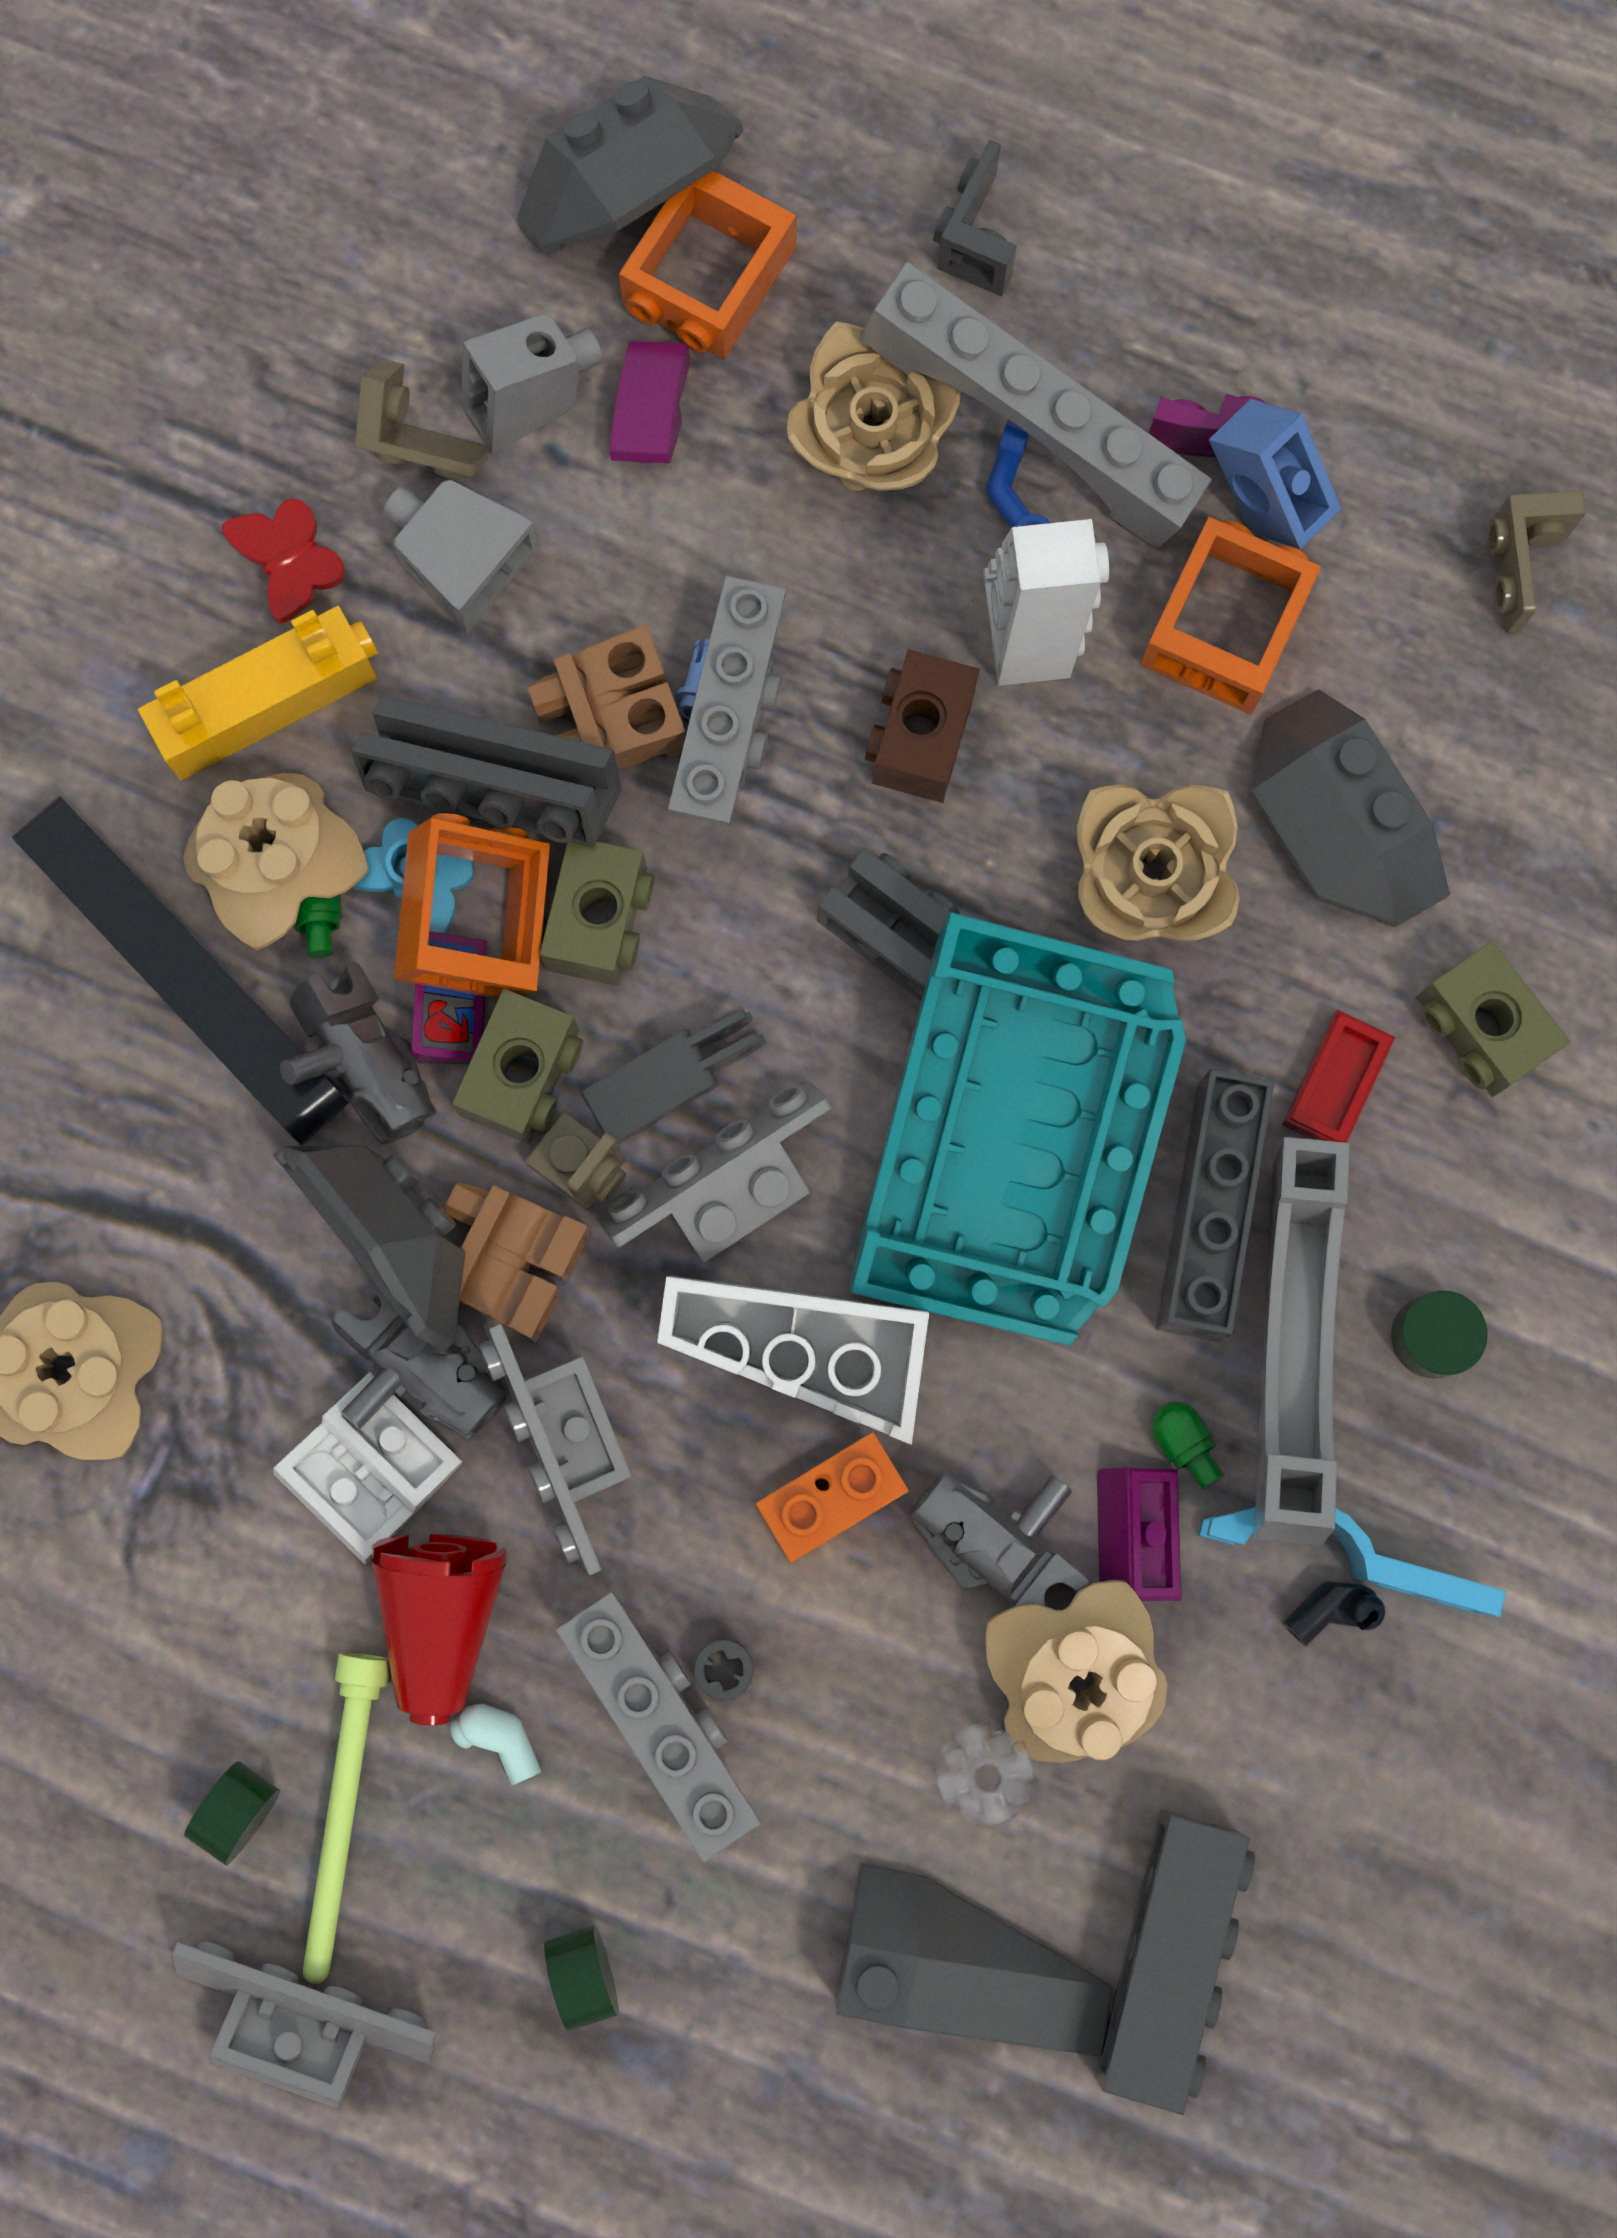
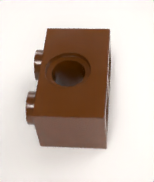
M909 649L902 670L891 667L881 704L891 706L885 727L874 724L865 755V761L875 763L872 784L944 803L980 672L979 668ZM914 716H923L931 720L936 728L928 734L918 735L909 731L904 722Z

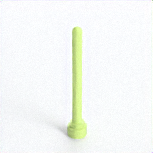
M340 1652L338 1654L334 1680L341 1683L339 1695L345 1697L302 1970L305 1980L311 1984L324 1982L330 1972L372 1700L379 1699L382 1687H388L390 1665L388 1657L355 1652Z

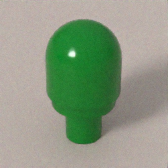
M340 895L332 898L307 897L300 903L295 929L299 933L306 934L308 957L325 958L333 954L331 932L340 928V920L342 919Z
M1169 1402L1161 1406L1153 1415L1151 1433L1169 1464L1173 1463L1177 1470L1187 1466L1202 1490L1224 1477V1474L1209 1453L1216 1446L1211 1439L1213 1434L1199 1413L1192 1406L1183 1402Z

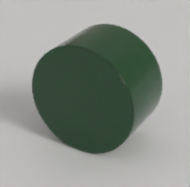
M1434 1291L1408 1302L1397 1313L1391 1330L1392 1346L1399 1361L1414 1374L1431 1379L1448 1377L1470 1369L1484 1353L1488 1337L1487 1325L1479 1308L1467 1297L1452 1291Z
M237 1761L223 1774L205 1797L190 1820L184 1836L227 1866L237 1857L256 1833L280 1794V1789L242 1762Z
M595 1925L544 1942L545 1960L551 1989L560 2018L567 2031L619 2014L617 1993L602 1938Z

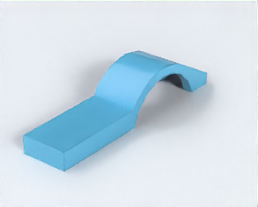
M1255 1506L1202 1519L1198 1536L1229 1545H1234L1235 1543L1244 1545L1254 1532ZM1335 1508V1529L1333 1533L1337 1536L1349 1556L1352 1579L1478 1615L1501 1617L1506 1590L1377 1555L1370 1538L1348 1514Z

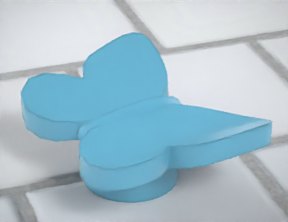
M400 817L387 824L382 834V846L370 847L364 850L369 873L352 889L367 892L394 891L396 897L402 898L408 832L418 826L411 819ZM437 854L429 931L448 933L456 911L455 898L451 892L459 891L470 885L474 878L472 861Z

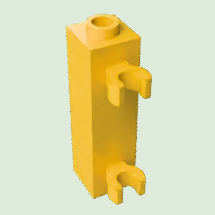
M339 605L318 616L312 609L291 620L294 628L182 686L176 679L155 690L154 693L157 699L137 710L165 762L178 779L182 781L377 680L369 658L377 655L378 651L361 620L349 625Z

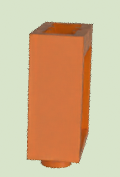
M714 170L667 199L619 273L623 305L640 322L647 325H655L657 323L676 333L681 342L688 344V348L698 353H706L708 351L725 360L796 249L797 215ZM690 216L756 250L718 311L652 276Z
M1208 516L1148 643L1140 665L1251 715L1269 682L1322 566L1309 561L1307 555L1297 548L1287 545L1275 546L1253 536L1246 526L1231 520L1219 521ZM1208 555L1292 592L1258 665L1174 628Z
M449 813L435 814L432 818L409 831L394 980L499 999L503 988L522 996L536 992L550 843L528 839L529 833L516 827L507 829L494 827L491 831L472 827L468 818ZM437 854L510 869L501 959L428 945Z
M872 1432L755 1504L789 1562L792 1563L904 1495L909 1490L876 1435ZM818 1479L826 1480L829 1483V1489L826 1491L817 1489L815 1481Z

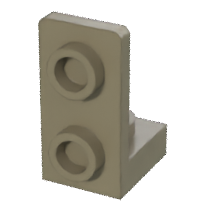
M381 358L361 375L355 439L356 448L372 451L377 459L387 463L404 464L411 461L430 466L437 475L450 479L474 476L488 460L489 447L486 445L402 424L408 411L410 398L409 388L402 386L404 364Z
M1583 490L1509 495L1496 516L1489 521L1487 547L1491 556L1497 555L1499 576L1494 586V603L1497 612L1504 613L1506 632L1521 631L1536 611L1529 545L1533 547H1546L1567 539L1586 514Z
M564 1111L525 1160L529 1168L586 1210L590 1208L596 1199L603 1204L607 1202L626 1176V1172L620 1169L626 1160L618 1140L608 1132L600 1139Z

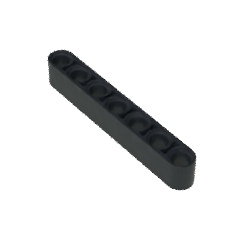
M60 795L12 836L24 852L301 1146L349 1104L323 1074L294 1085H288L283 1080L280 1073L281 1062L303 1053Z

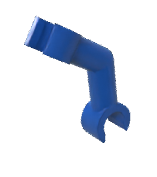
M1008 419L987 483L986 493L1011 528L1050 523L1042 515L1031 514L1012 488L1017 469L1028 443L1029 433Z

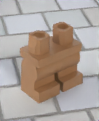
M647 624L587 647L574 656L569 653L553 659L558 672L547 675L527 686L540 723L572 713L577 728L555 736L613 749L618 770L639 765L659 755L666 754L667 758L682 754L686 731Z
M457 1182L445 1204L444 1210L452 1219L470 1227L461 1246L465 1251L459 1302L492 1320H496L506 1328L537 1344L562 1292L558 1286L535 1275L533 1276L528 1272L532 1267L567 1284L592 1233L586 1224L565 1215H558L535 1203L512 1195L495 1185H492L488 1192L479 1187Z

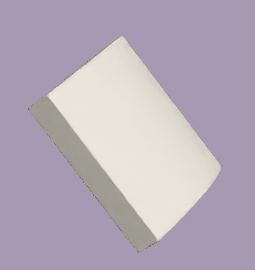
M371 1372L322 1416V1423L273 1468V1475L364 1564L372 1559V1545L381 1539L395 1536L462 1464V1461L395 1395L360 1430L354 1427L341 1414V1411L375 1377Z

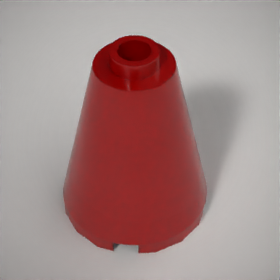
M430 1534L429 1542L419 1543L413 1547H408L409 1535L381 1539L372 1545L371 1561L397 1708L409 1713V1720L415 1724L429 1726L446 1724L450 1721L451 1714L458 1713L464 1709L506 1567L507 1550L503 1548L497 1551V1543L491 1540L450 1534Z

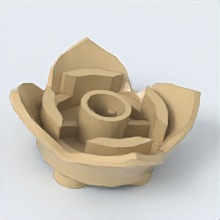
M836 321L826 332L814 351L810 366L811 391L809 397L796 402L789 412L787 422L788 441L795 451L813 467L827 474L840 477L843 485L851 490L859 491L866 488L879 491L902 490L923 481L935 468L939 456L937 444L954 420L960 404L961 391L913 370L910 374H907L859 340L864 328ZM871 415L876 422H884L879 426H869L863 423V417Z
M280 773L258 779H247L242 782L229 780L219 784L212 793L211 804L206 808L202 818L188 838L183 860L188 877L195 885L207 888L215 913L224 927L241 942L256 951L269 946L286 935L296 923L300 903L305 898H332L343 894L369 873L367 858L357 834L345 820L334 814L323 804L325 794L317 782L305 775ZM274 839L272 845L263 843L267 840ZM263 843V850L256 852L257 848Z
M1121 784L1090 790L1083 803L1077 824V845L1084 868L1083 875L1078 884V899L1089 923L1103 934L1122 941L1136 942L1157 938L1178 942L1198 941L1219 934L1231 927L1237 915L1240 896L1237 883L1229 876L1226 870L1227 861L1236 845L1238 828L1234 806L1228 791L1209 786L1188 785L1177 787L1161 798L1153 800L1147 798L1135 787ZM1146 859L1150 865L1155 859L1164 863L1166 866L1162 874L1164 880H1158L1157 878L1153 880L1147 877L1142 872L1145 866L1141 860Z
M59 1282L36 1283L25 1287L13 1298L0 1316V1437L10 1443L21 1445L43 1441L63 1454L81 1460H110L124 1457L140 1428L142 1409L135 1393L138 1380L154 1368L161 1353L163 1338L162 1319L151 1310L128 1298L117 1296L83 1297L73 1287ZM59 1355L74 1358L75 1366L67 1369L72 1377L66 1383L52 1378L51 1368L54 1367L53 1362Z
M1125 1580L1092 1583L1078 1591L1070 1605L1063 1610H1054L1038 1603L1022 1604L1000 1612L987 1620L985 1632L986 1661L993 1680L1009 1701V1708L1004 1716L1005 1732L1015 1749L1023 1756L1036 1761L1056 1763L1076 1761L1088 1756L1095 1760H1107L1115 1756L1121 1747L1135 1742L1152 1728L1161 1716L1166 1703L1168 1685L1165 1674L1155 1663L1154 1632L1150 1616L1136 1592ZM1088 1672H1092L1093 1684L1086 1690L1074 1692L1070 1685L1074 1677L1078 1675L1085 1680Z

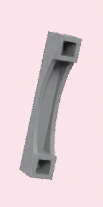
M908 261L874 309L859 337V340L907 374H910L913 370L941 381L987 405L1025 430L1063 460L1096 492L1111 510L1108 515L1156 550L1181 529L1212 478Z
M1284 1137L1273 1164L1254 1539L1322 1546L1335 1529L1337 1461H1335L1333 1442V1352L1340 1249L1345 1208L1348 1202L1350 1143Z

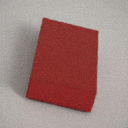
M1337 1010L1330 1020L1282 1125L1313 1140L1347 1143L1395 1037Z

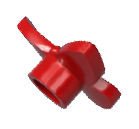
M290 498L282 502L276 510L273 520L264 514L253 513L229 519L222 525V532L231 547L247 560L263 565V571L270 575L268 580V603L276 623L282 624L291 620L312 602L315 589L326 590L334 588L342 583L346 575L342 559L327 547L317 546L314 541L317 534L316 520L312 510L301 500Z

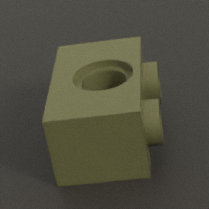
M599 841L596 842L594 848L573 842L567 843L540 951V958L546 971L619 986L623 968L633 970L640 944V933L632 932L637 909L647 911L655 878L653 873L646 872L647 867L643 851ZM598 901H606L616 906L617 911L610 921L604 924H592L583 918L586 909L591 904Z
M1493 941L1487 943L1432 982L1416 997L1423 1006L1420 1011L1427 1026L1438 1037H1446L1461 1056L1459 1064L1466 1077L1476 1087L1480 1089L1485 1088L1492 1097L1511 1086L1571 1043ZM1476 1010L1489 1012L1495 1017L1499 1026L1498 1036L1488 1035L1478 1027L1475 1018Z
M503 988L451 1104L457 1113L463 1118L527 1144H530L536 1130L544 1133L554 1116L558 1104V1097L551 1095L561 1072L568 1075L571 1074L583 1047L584 1040L577 1037L579 1028L574 1016ZM531 1056L539 1061L538 1071L531 1080L524 1083H514L506 1078L507 1068L515 1058Z

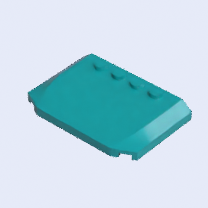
M952 912L947 913L936 942L855 1251L849 1286L851 1293L1068 1346L1079 1336L1077 1331L1099 1307L1104 1308L1118 1292L1186 1044L1183 1022L1178 1016L1172 983L1175 984L1172 969Z

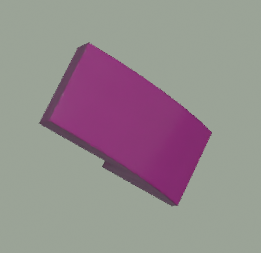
M629 341L614 408L610 441L611 461L671 463L682 425L679 401L691 364L688 344Z
M1226 394L1219 414L1205 411L1201 405L1190 400L1179 399L1173 401L1161 397L1149 434L1175 453L1216 457L1209 439L1250 399L1266 402L1257 397H1236Z

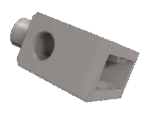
M545 314L463 342L461 408L485 445L489 447L491 454L502 450L571 410L576 403L579 373L602 362V352L599 343L589 329H583L565 338L553 318Z
M452 480L443 481L426 501L405 486H401L391 494L384 506L383 515L402 529L393 542L400 565L459 628L467 634L539 548L534 524L530 519Z

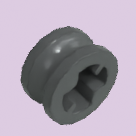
M729 1639L715 1640L705 1646L697 1656L694 1666L695 1681L700 1690L710 1698L720 1701L732 1700L743 1694L751 1684L754 1672L753 1660L748 1650L737 1641ZM724 1650L729 1660L740 1658L744 1671L743 1675L739 1673L734 1675V1678L739 1683L727 1689H724L720 1680L709 1681L705 1673V1665H714V1662L709 1659L710 1655Z

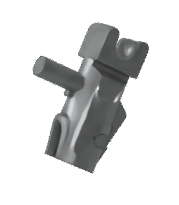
M350 962L344 968V972L329 987L321 976L312 974L294 990L290 998V1006L307 1037L311 1038L318 1035L324 1047L282 1061L280 1073L283 1080L288 1085H294L333 1071L336 1077L341 1076L351 1095V1105L380 1144H389L419 1130L425 1125L423 1121L428 1117L434 1116L437 1111L430 1100L425 1082L421 1080L415 1058L412 1055L410 1043L404 1038L389 1034L372 1006L379 997L361 966L355 962Z
M370 1278V1295L372 1301L381 1309L379 1314L373 1319L365 1321L354 1317L347 1310H339L332 1319V1325L341 1338L366 1360L371 1359L382 1370L341 1411V1414L354 1427L360 1430L394 1393L399 1397H403L408 1393L422 1404L420 1410L423 1415L439 1422L467 1441L471 1440L505 1404L507 1393L499 1379L495 1381L491 1379L480 1352L460 1324H456L455 1341L446 1351L427 1343L414 1335L403 1318Z
M944 1471L909 1514L914 1526L962 1588L968 1589L988 1583L1014 1607L1035 1603L1046 1606L1044 1601L1045 1593L1051 1585L1061 1583L1067 1589L1076 1592L1091 1585L1090 1581L1060 1555L1053 1553L1036 1539L1072 1493L1069 1487L1053 1475L1022 1514L1014 1511L1009 1516L994 1505L995 1497L993 1494L979 1490L948 1471Z

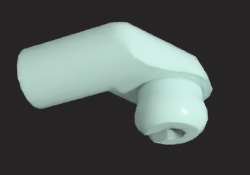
M481 1703L468 1705L462 1712L453 1717L450 1724V1733L454 1742L465 1749L473 1745L497 1752L511 1786L542 1772L522 1721L515 1714Z

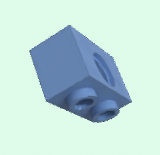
M1250 399L1209 439L1248 529L1253 534L1301 550L1342 509L1302 413Z

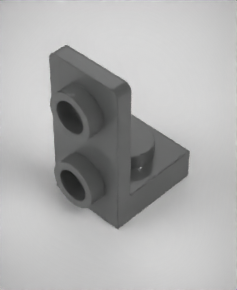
M989 140L979 160L974 157L968 160L958 185V192L962 196L955 209L949 206L945 207L936 226L933 241L940 244L937 269L1002 296L1012 276L1017 245L1006 241L1001 234L992 229H977L972 226L997 173L1001 145Z

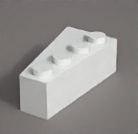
M1092 519L1012 527L1002 542V548L996 550V559H990L988 568H984L982 571L997 685L1068 679L1071 677L1077 656L1084 655V633L1092 632V609L1099 608L1101 602L1100 583H1107L1109 580V558L1105 542L1095 543Z
M666 1277L657 1343L912 1445L929 1312L919 1309L686 1277Z

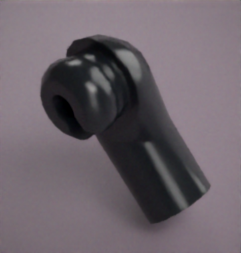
M1328 1581L1319 1585L1282 1624L1293 1637L1307 1647L1329 1623L1355 1626L1366 1631L1377 1628L1384 1620L1386 1614L1385 1605L1377 1597L1375 1591L1367 1586Z

